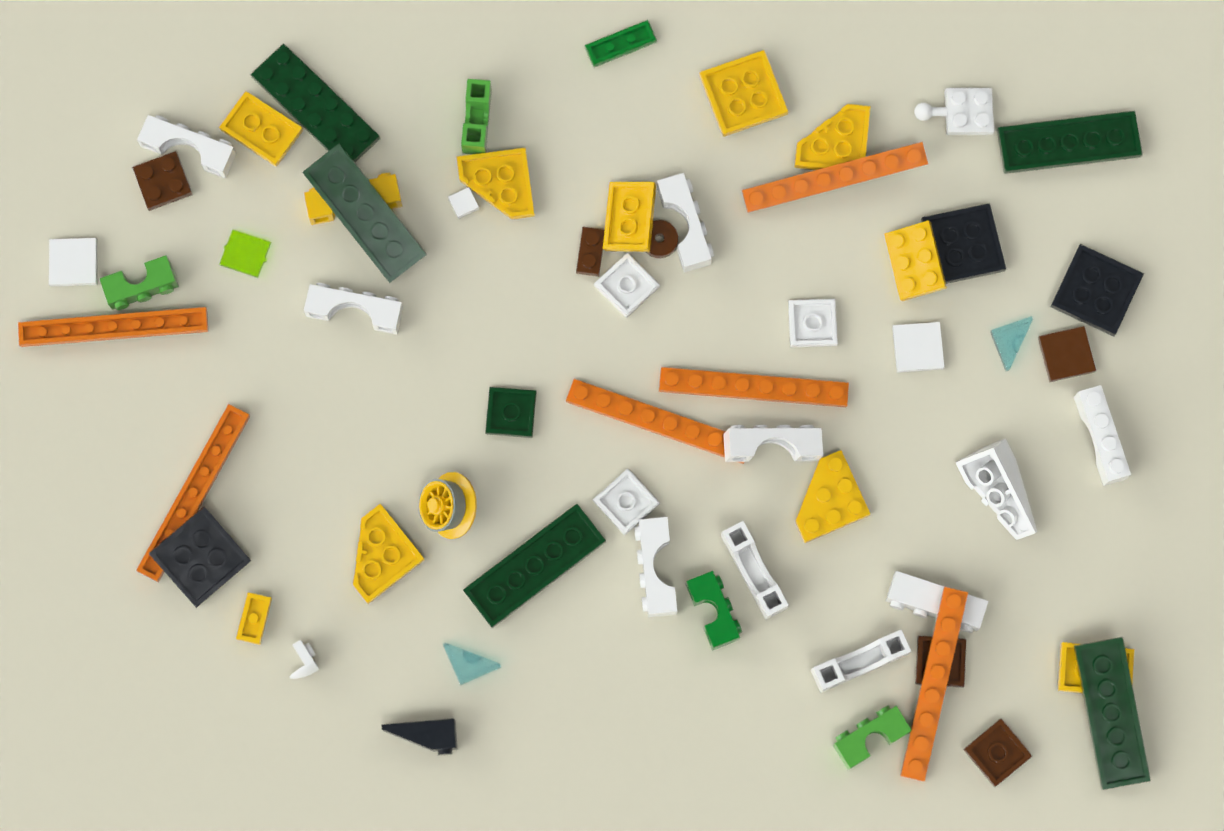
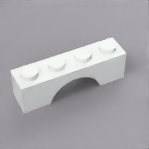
M159 115L155 117L147 116L137 138L141 147L162 155L169 148L176 145L191 146L201 154V165L204 171L226 179L236 156L235 149L230 142L223 139L216 141L211 139L209 134L198 131V133L192 132L189 127L177 123V125L168 123L169 121Z
M684 173L657 180V190L663 208L677 211L688 223L689 232L677 247L684 273L711 265V257H714L711 243L707 244L704 237L707 235L704 222H699L697 214H700L697 200H692L690 193L693 192V187L690 179L686 180Z
M324 283L309 285L304 307L306 317L329 321L339 310L353 307L363 310L370 316L374 330L398 334L403 312L402 302H399V299L391 296H385V299L378 298L370 292L357 294L353 293L352 289L340 287L339 290L332 289L330 285Z
M1099 385L1079 391L1075 395L1074 400L1080 418L1085 422L1091 434L1096 453V466L1103 486L1126 480L1131 475L1102 386Z
M733 425L724 433L725 462H749L754 456L757 447L767 443H774L784 447L791 454L794 461H818L823 457L821 428H814L813 425H802L800 428H791L790 425H779L777 428H768L767 425H756L753 428H745L744 425Z
M668 517L640 519L639 526L634 528L636 541L641 542V550H637L638 564H643L644 573L639 574L640 587L646 590V597H642L643 612L648 611V617L677 615L675 588L659 580L653 567L656 554L670 543Z
M744 521L722 531L721 537L765 620L786 610L789 605L778 584L767 571Z
M899 630L854 652L815 666L811 672L820 693L907 656L911 650L902 630Z

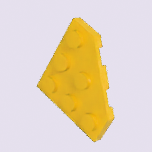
M847 104L837 114L818 126L810 135L800 140L796 146L794 168L819 170L866 157L870 106Z
M526 148L457 156L459 180L461 183L469 187L510 219L535 217Z
M842 450L819 459L795 521L804 543L870 516L869 509Z
M381 504L361 518L360 537L357 548L353 586L368 604L425 560Z

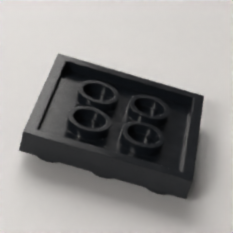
M990 203L921 218V222L928 220L931 222L946 284L1006 271Z
M1080 244L1050 307L1114 337L1144 273Z
M204 506L149 552V555L196 608L251 562L248 556Z

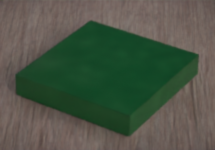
M489 387L485 434L533 438L537 391Z

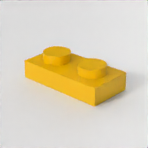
M247 593L236 636L237 640L261 645L272 602L271 597Z

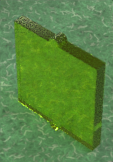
M232 229L227 245H224L225 250L219 265L258 278L263 264L267 262L266 256L271 242Z

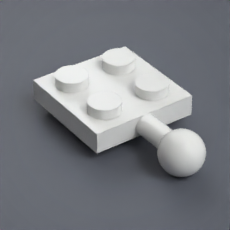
M946 88L944 91L945 107H931L930 104L925 102L919 103L915 107V116L921 121H926L932 116H946L947 135H992L994 133L992 88Z

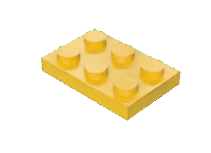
M247 91L244 92L219 126L222 132L276 167L303 132L301 126Z
M654 182L609 183L603 249L605 251L650 252L657 186Z
M929 220L884 234L901 301L947 289L932 225Z
M1061 643L1058 691L1083 693L1074 646L1080 644ZM1125 648L1131 682L1133 683L1134 649Z

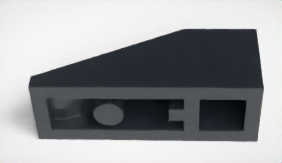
M455 719L382 724L384 732L433 752L438 751V755H451L452 750H458Z

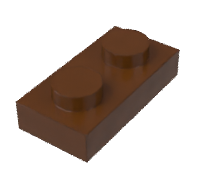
M582 228L576 274L599 277L603 254L604 229Z

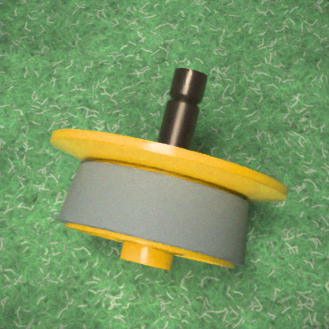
M448 472L438 479L429 481L422 489L419 497V514L423 524L429 530L438 532L441 536L448 539L460 538L471 528L476 516L477 501L470 481L464 475L457 472Z

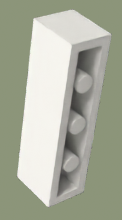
M896 571L886 602H889L892 608L898 610L907 608L913 610V614L916 616L927 618V615L937 619L944 586ZM971 595L967 596L960 630L973 633V630L978 631L980 629L988 604L987 600Z

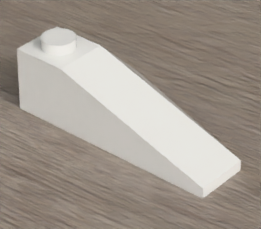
M1006 439L990 444L956 462L968 487L971 490L974 488L983 498L981 501L985 506L989 505L997 514V519L1016 540L1037 532L1019 467Z

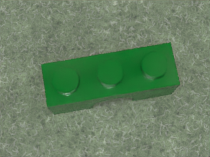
M710 571L686 581V587L694 606L709 603L717 610L718 616L716 620L704 625L703 628L712 651L738 641L742 629L738 620H733L730 611H733V607L729 598H724L721 589L724 588L720 576H715L714 572Z

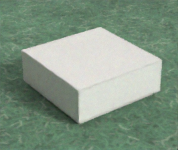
M469 187L448 197L458 219L479 210V206Z

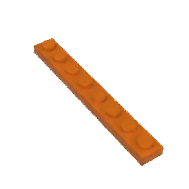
M923 142L744 189L742 193L747 212H752L928 164Z
M206 307L18 322L20 347L208 332Z
M661 367L659 392L847 408L849 383Z
M576 379L573 380L566 399L567 403L725 458L724 433L726 431Z
M228 404L136 570L137 572L159 583L164 571L149 555V552L198 512L250 418L249 414Z
M948 587L943 588L911 727L912 731L910 732L900 776L925 782L968 592Z

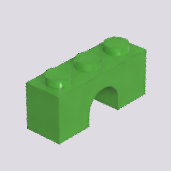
M467 79L466 115L461 141L463 154L486 153L492 93L491 80Z
M167 255L144 263L147 275L140 284L133 285L128 283L122 271L99 278L110 308L112 310H123L128 308L129 304L133 302H146L152 298L151 296L159 293L161 295L169 294L174 291V288L179 287Z
M888 705L876 712L879 717L872 721L866 718L858 723L856 731L850 734L847 730L835 737L838 742L834 743L833 747L848 770L871 756L865 746V740L869 734L877 733L882 735L888 745L912 731L897 706L891 709Z

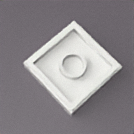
M49 239V285H97V239Z
M627 252L594 283V286L627 318L660 287V284Z
M835 299L788 301L790 348L838 345Z
M940 322L893 325L897 373L941 370L945 368Z
M626 469L593 499V502L624 536L639 523L640 519H644L660 504L629 469Z

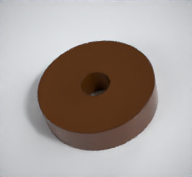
M653 221L650 252L646 253L654 258L668 257L677 248L678 233L675 227L667 221ZM661 236L664 238V241L659 243L655 238Z

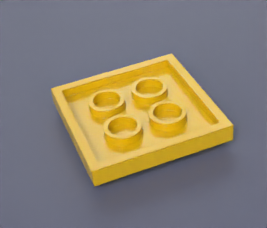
M764 50L699 72L723 137L788 115V109Z

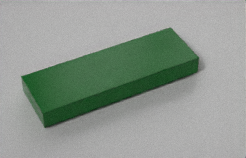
M646 20L585 45V50L594 68L657 43V39L649 21Z

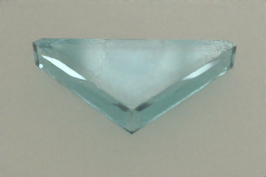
M1032 316L990 331L1006 372L1010 370L1033 321Z
M448 643L443 644L460 686L501 668L500 663Z

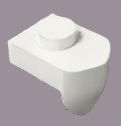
M301 640L294 643L293 647L304 663V666L289 677L291 679L302 678L319 670L312 658L316 654L309 643L304 645Z

